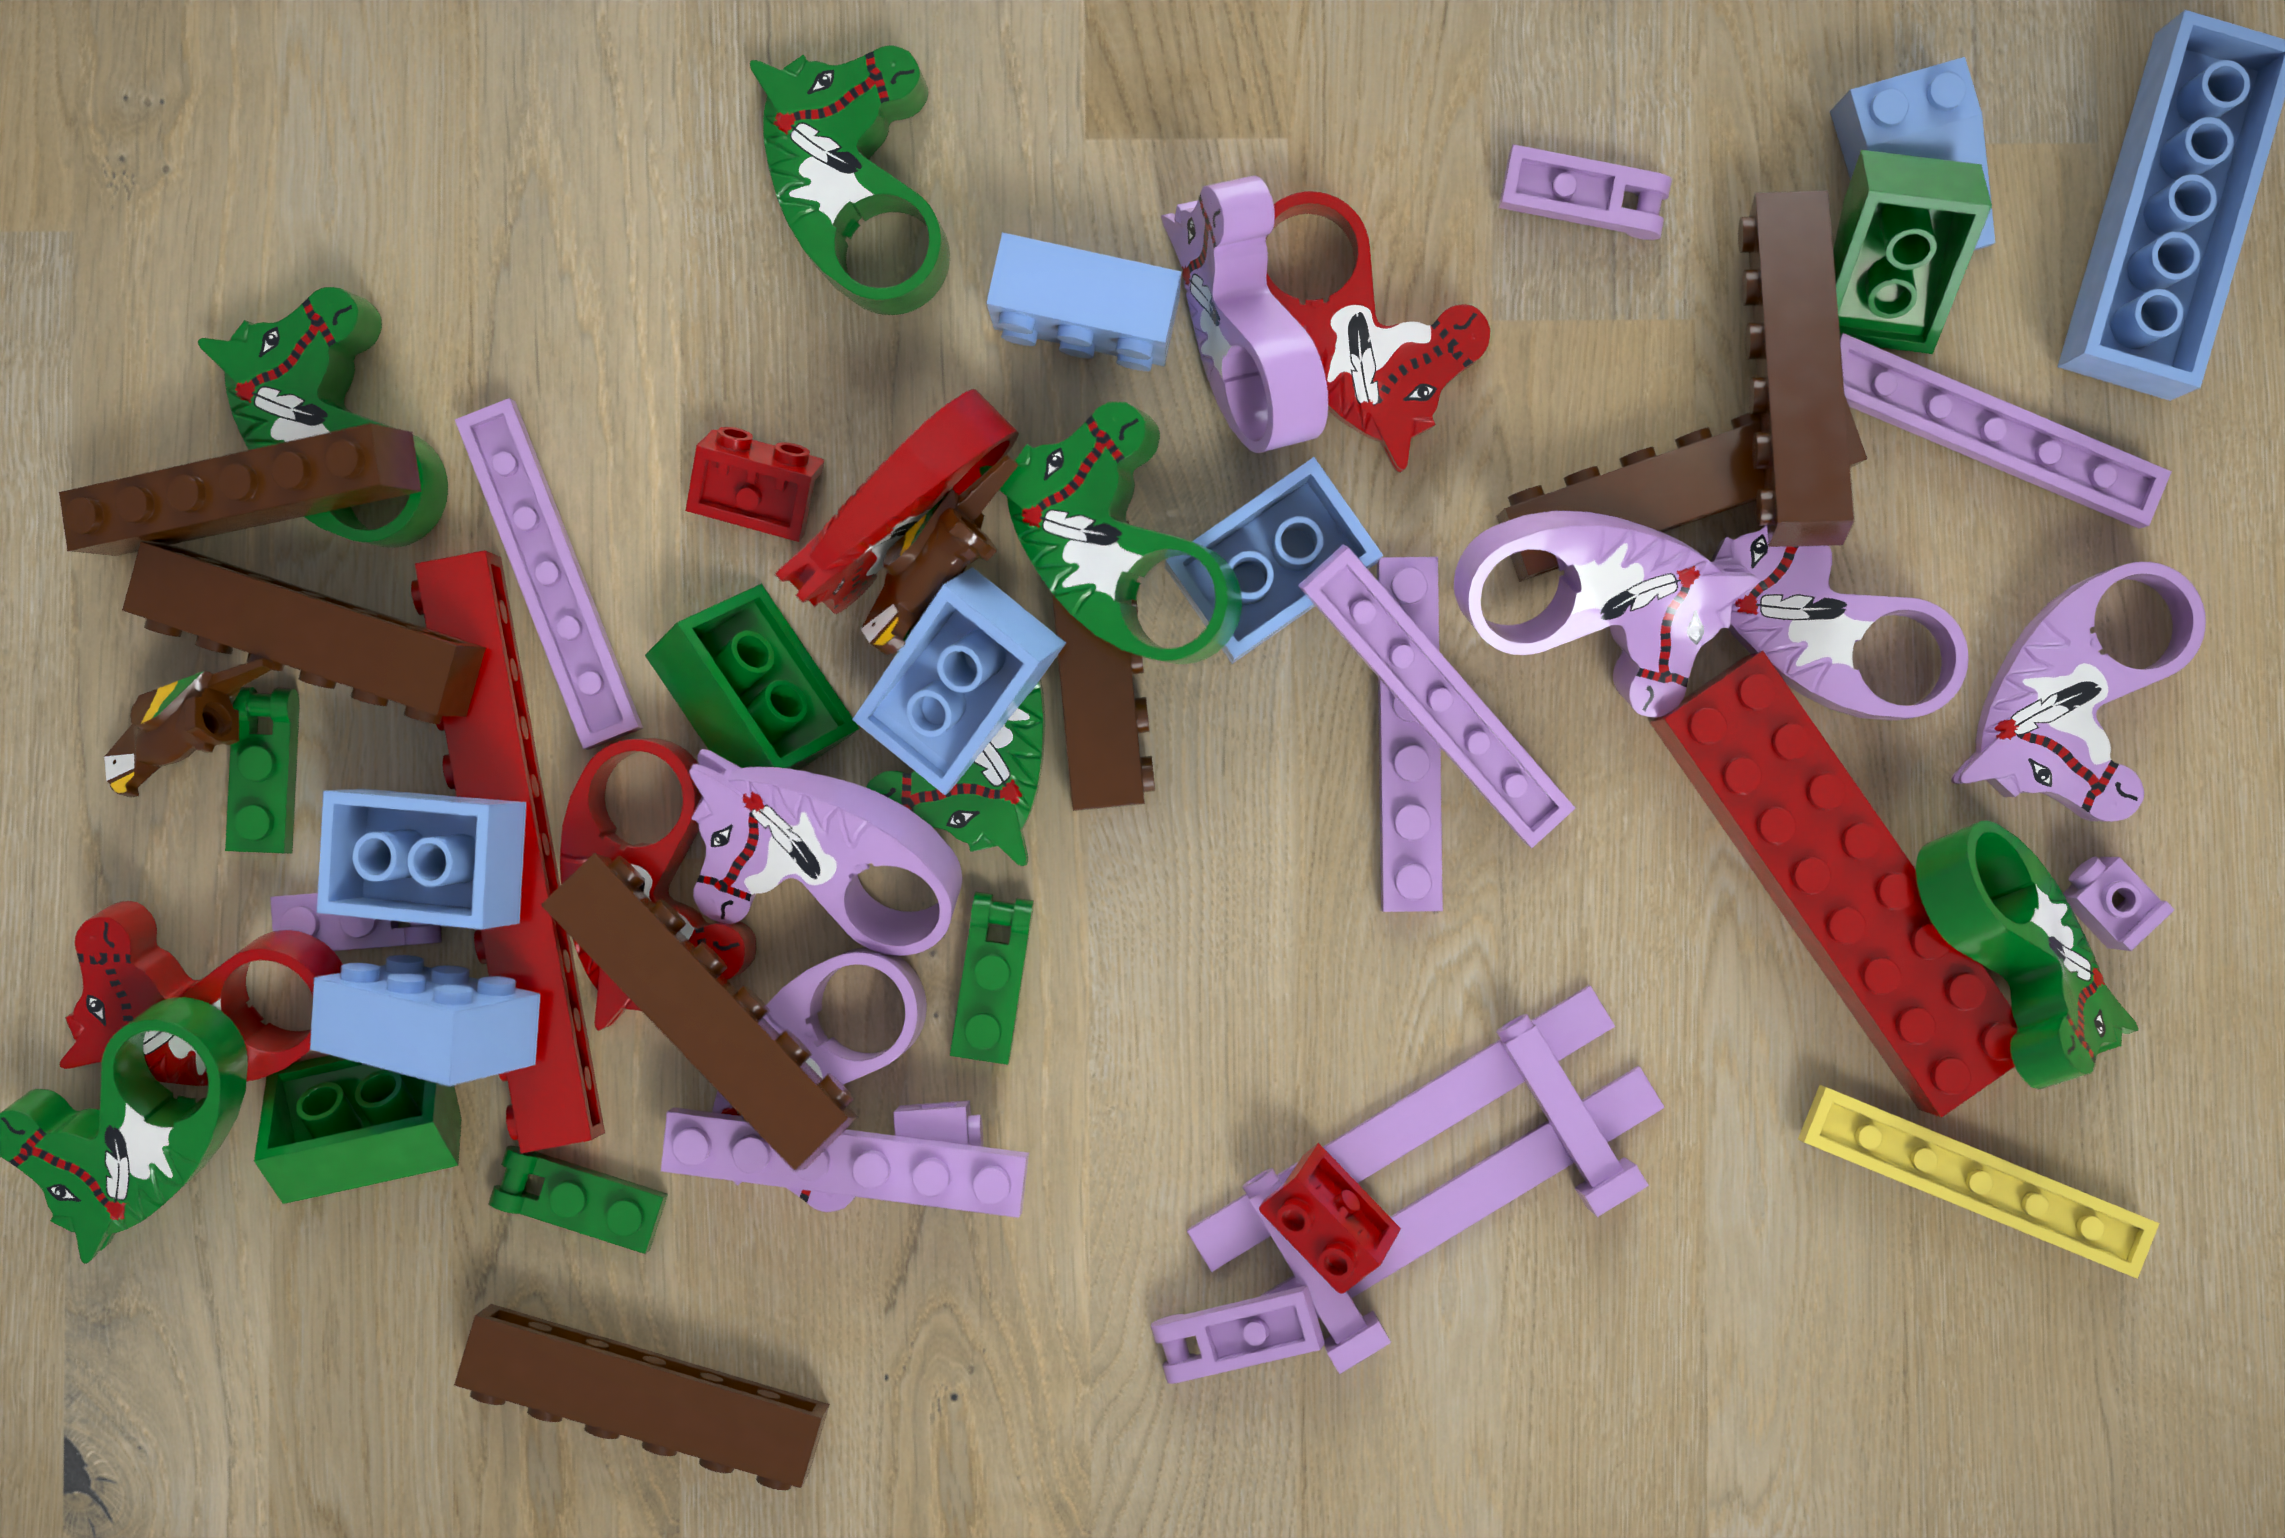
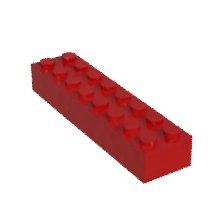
M1764 651L1744 656L1685 697L1673 711L1664 716L1656 717L1649 722L1918 1110L1942 1118L2015 1067L2011 1056L2010 1044L2018 1028L2013 1017L2011 1005L1983 965L1953 948L1937 931L1922 903L1917 886L1916 869Z

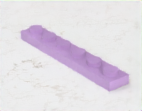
M1844 333L1840 335L1844 394L1849 407L2138 529L2150 525L2172 471Z
M508 398L455 419L583 749L590 750L643 729L516 402Z
M1345 545L1340 546L1298 585L1526 845L1533 848L1576 809L1349 547Z
M1382 557L1377 562L1378 582L1439 651L1438 557ZM1378 677L1381 911H1443L1441 750L1439 745Z
M673 1107L667 1111L661 1171L1019 1218L1023 1210L1029 1153L846 1129L806 1169L794 1171L742 1116Z

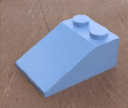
M1965 57L1851 89L1830 111L1850 180L1861 150L1982 164L1991 200L1982 112ZM1992 207L1975 250L1991 246L1995 243Z
M972 567L943 584L906 639L905 645L897 652L852 720L942 794L946 795L1034 689L1066 642Z

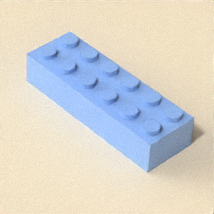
M2188 10L2181 12L2155 33L2059 359L2058 368L2169 401L2201 388L2285 100V39Z

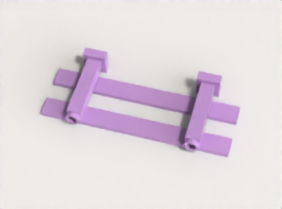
M1588 985L1530 1020L1527 1014H1523L1509 1021L1496 1031L1500 1037L1498 1041L1323 1146L1342 1168L1359 1183L1523 1082L1526 1083L1548 1121L1390 1216L1401 1230L1381 1266L1345 1293L1340 1294L1336 1292L1259 1211L1262 1202L1285 1183L1297 1163L1277 1175L1273 1168L1256 1175L1242 1186L1246 1194L1187 1229V1232L1211 1272L1271 1236L1294 1275L1261 1296L1308 1285L1317 1318H1321L1331 1335L1324 1340L1326 1352L1339 1374L1391 1343L1375 1312L1371 1311L1362 1316L1352 1299L1353 1297L1573 1163L1585 1180L1576 1186L1575 1190L1586 1208L1597 1217L1640 1192L1649 1185L1637 1165L1625 1157L1618 1161L1608 1142L1665 1107L1639 1066L1583 1100L1580 1099L1558 1061L1615 1027L1592 987Z

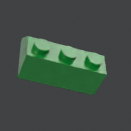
M762 583L677 622L645 654V657L708 750L741 768L778 767L801 770L860 729L857 723L852 720V716Z
M333 1055L292 1063L287 1068L266 1077L254 1162L282 1204L458 1166L462 1118L455 1085L447 1086Z

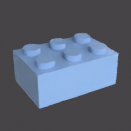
M1002 232L986 304L993 328L1002 331L1001 338L1006 341L1024 346H1035L1037 339L1059 343V351L1070 356L1091 359L1094 356V352L1118 356L1116 363L1123 367L1139 371H1150L1152 364L1165 367L1180 300L1181 271Z
M1315 457L1192 541L1219 554L1230 565L1240 585L1242 595L1240 620L1234 634L1222 648L1232 664L1315 607L1298 585L1340 546L1345 545L1349 547L1367 569L1377 564L1383 556ZM1179 555L1167 558L1165 560V569L1207 627L1215 607V588L1209 572L1193 556Z
M374 789L323 791L317 913L473 929H488L519 924L526 802Z
M411 955L389 956L386 958V965L382 966L369 963H348L341 966V973L314 977L310 1050L447 1086L521 1069L536 1064L540 993L515 988L516 980L512 978L489 976L476 979L469 977V969L465 967H425L423 958Z

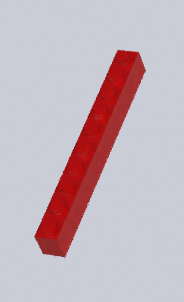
M483 550L415 563L417 580H413L411 583V595L417 613L424 615L426 628L486 647L467 716H442L441 723L436 724L440 731H445L449 754L443 756L442 760L446 783L451 790L455 789L457 797L526 802L520 923L488 929H477L474 933L476 955L482 965L487 964L489 976L512 978L516 980L515 988L540 993L536 1064L498 1074L503 1082L508 1081L512 1103L506 1108L507 1129L511 1139L518 1140L521 1154L591 1141L604 1134L605 1129L570 935L541 906L561 885L502 559L500 556Z

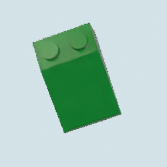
M1861 150L1843 201L1833 248L1840 335L1844 333L1879 348L1928 354L1934 353L1992 207L1982 164Z

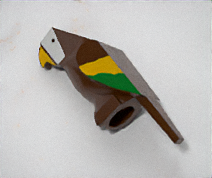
M1006 454L960 495L951 490L887 550L883 561V566L887 570L884 587L861 627V631L868 642L885 655L893 654L905 645V641L902 639L927 610L943 584L962 574L967 565L981 558L988 561L997 552L989 537L981 530L985 516L981 512L1018 466L1017 462Z
M261 658L214 674L202 671L139 695L130 713L132 724L104 756L106 781L110 784V788L119 795L130 798L139 796L138 787L162 766L180 762L196 750L211 753L215 745H232L238 742L239 710L233 708V703L242 686L273 670V662Z

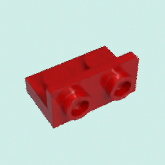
M721 427L718 430H711L696 445L685 511L799 542L805 535L814 484L823 471L824 459L811 456L807 448L798 444L780 442L771 445L753 440V435L750 432L740 428Z
M1319 1143L1301 1157L1285 1183L1269 1195L1259 1207L1262 1215L1340 1294L1348 1291L1381 1266L1401 1230L1392 1218Z

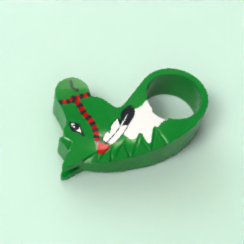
M889 45L882 46L862 57L839 65H829L820 61H808L804 55L794 60L782 70L758 60L750 61L751 71L767 94L763 116V136L767 163L776 197L790 229L805 253L838 291L870 312L882 315H900L925 305L937 294L946 279L950 264L948 239L928 202L914 190L869 160L886 140L890 124L893 121L907 119L916 115L927 101L928 87L915 58L909 51ZM899 212L911 215L923 222L928 228L929 246L924 262L912 277L895 286L875 288L863 285L849 276L846 263L848 244L845 240L846 237L851 240L856 230L861 226L857 223L859 220L862 219L866 222L879 214Z
M324 287L314 291L297 309L280 321L254 324L244 320L229 341L200 338L198 340L200 349L224 371L225 388L230 409L248 450L369 423L391 427L352 413L344 404L345 396L355 374V357L376 343L382 329L380 313L373 304L362 297L341 288ZM413 435L421 492L410 494L404 509L393 521L380 528L369 530L357 519L351 507L304 516V518L321 529L349 540L387 548L410 545L425 537L436 526L444 512L448 497V478L445 467L436 451L427 442Z
M1108 402L1098 407L1064 441L1057 444H1044L1036 448L1026 444L1015 459L1018 464L1017 468L999 491L1007 496L1010 517L1023 549L1049 590L1064 608L1097 637L1123 651L1173 664H1191L1205 660L1221 650L1234 634L1242 609L1240 585L1230 565L1219 554L1202 545L1183 538L1129 525L1126 522V512L1135 489L1133 473L1136 468L1145 464L1154 456L1159 445L1160 431L1155 421L1149 415L1127 402ZM993 466L980 467L979 472L981 476ZM1190 555L1204 565L1212 578L1215 588L1214 612L1209 624L1196 639L1180 647L1165 649L1154 643L1146 635L1140 625L1136 607L1131 605V599H1137L1141 584L1136 582L1139 576L1145 577L1156 564L1167 558Z
M920 618L908 630V632L902 640L906 641V639L908 638V636L910 635V633L912 632ZM1041 679L946 795L942 794L916 771L912 773L900 771L882 772L872 778L866 788L907 807L933 828L946 830L958 840L968 843L971 852L998 846L1016 864L1026 866L1029 856L1023 827L1035 803L1044 757L1045 705Z
M1985 820L1931 841L1920 849L1916 860V880L1922 903L1931 922L1940 935L1953 948L2001 975L2009 984L2012 1013L2018 1028L2017 1033L2011 1039V1056L2016 1070L2030 1087L2044 1089L2092 1073L2097 1054L2120 1047L2122 1045V1034L2139 1031L2135 1020L2105 985L2103 975L2090 944L2056 881L2051 877L2038 857L2017 836L2002 826Z
M187 997L165 999L152 1005L121 1028L108 1042L101 1064L100 1110L88 1108L76 1111L58 1093L48 1089H33L0 1112V1157L29 1176L42 1189L46 1203L53 1213L50 1221L76 1234L80 1259L84 1264L89 1263L99 1251L110 1244L115 1233L124 1231L142 1222L160 1209L204 1168L221 1147L238 1117L246 1092L248 1055L241 1033L227 1015L207 1002ZM160 1031L175 1035L187 1042L198 1053L208 1074V1093L206 1097L200 1099L197 1103L196 1098L181 1095L177 1096L176 1099L173 1097V1092L155 1079L147 1066L143 1052L146 1032Z

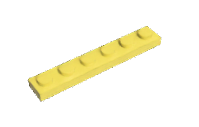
M1822 1085L1818 1087L1798 1140L2136 1279L2139 1277L2160 1224Z

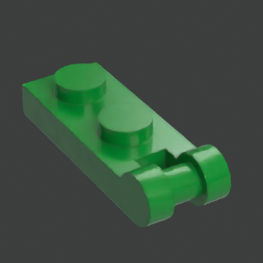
M241 687L233 703V708L239 710V741L230 745L225 851L293 853L300 712L299 695L297 690L289 688H275L272 694L257 693L254 687ZM258 717H271L273 721L272 735L257 734Z
M975 892L950 1056L1005 1065L1010 1063L1034 900L1016 898L1015 903L993 900V894ZM989 924L1011 927L1009 944L987 940Z
M518 1146L506 1147L501 1163L506 1170L501 1185L494 1186L488 1205L503 1212L521 1214L643 1254L650 1251L668 1196L667 1193L536 1151L521 1154L520 1147ZM529 1174L545 1178L540 1196L524 1191Z

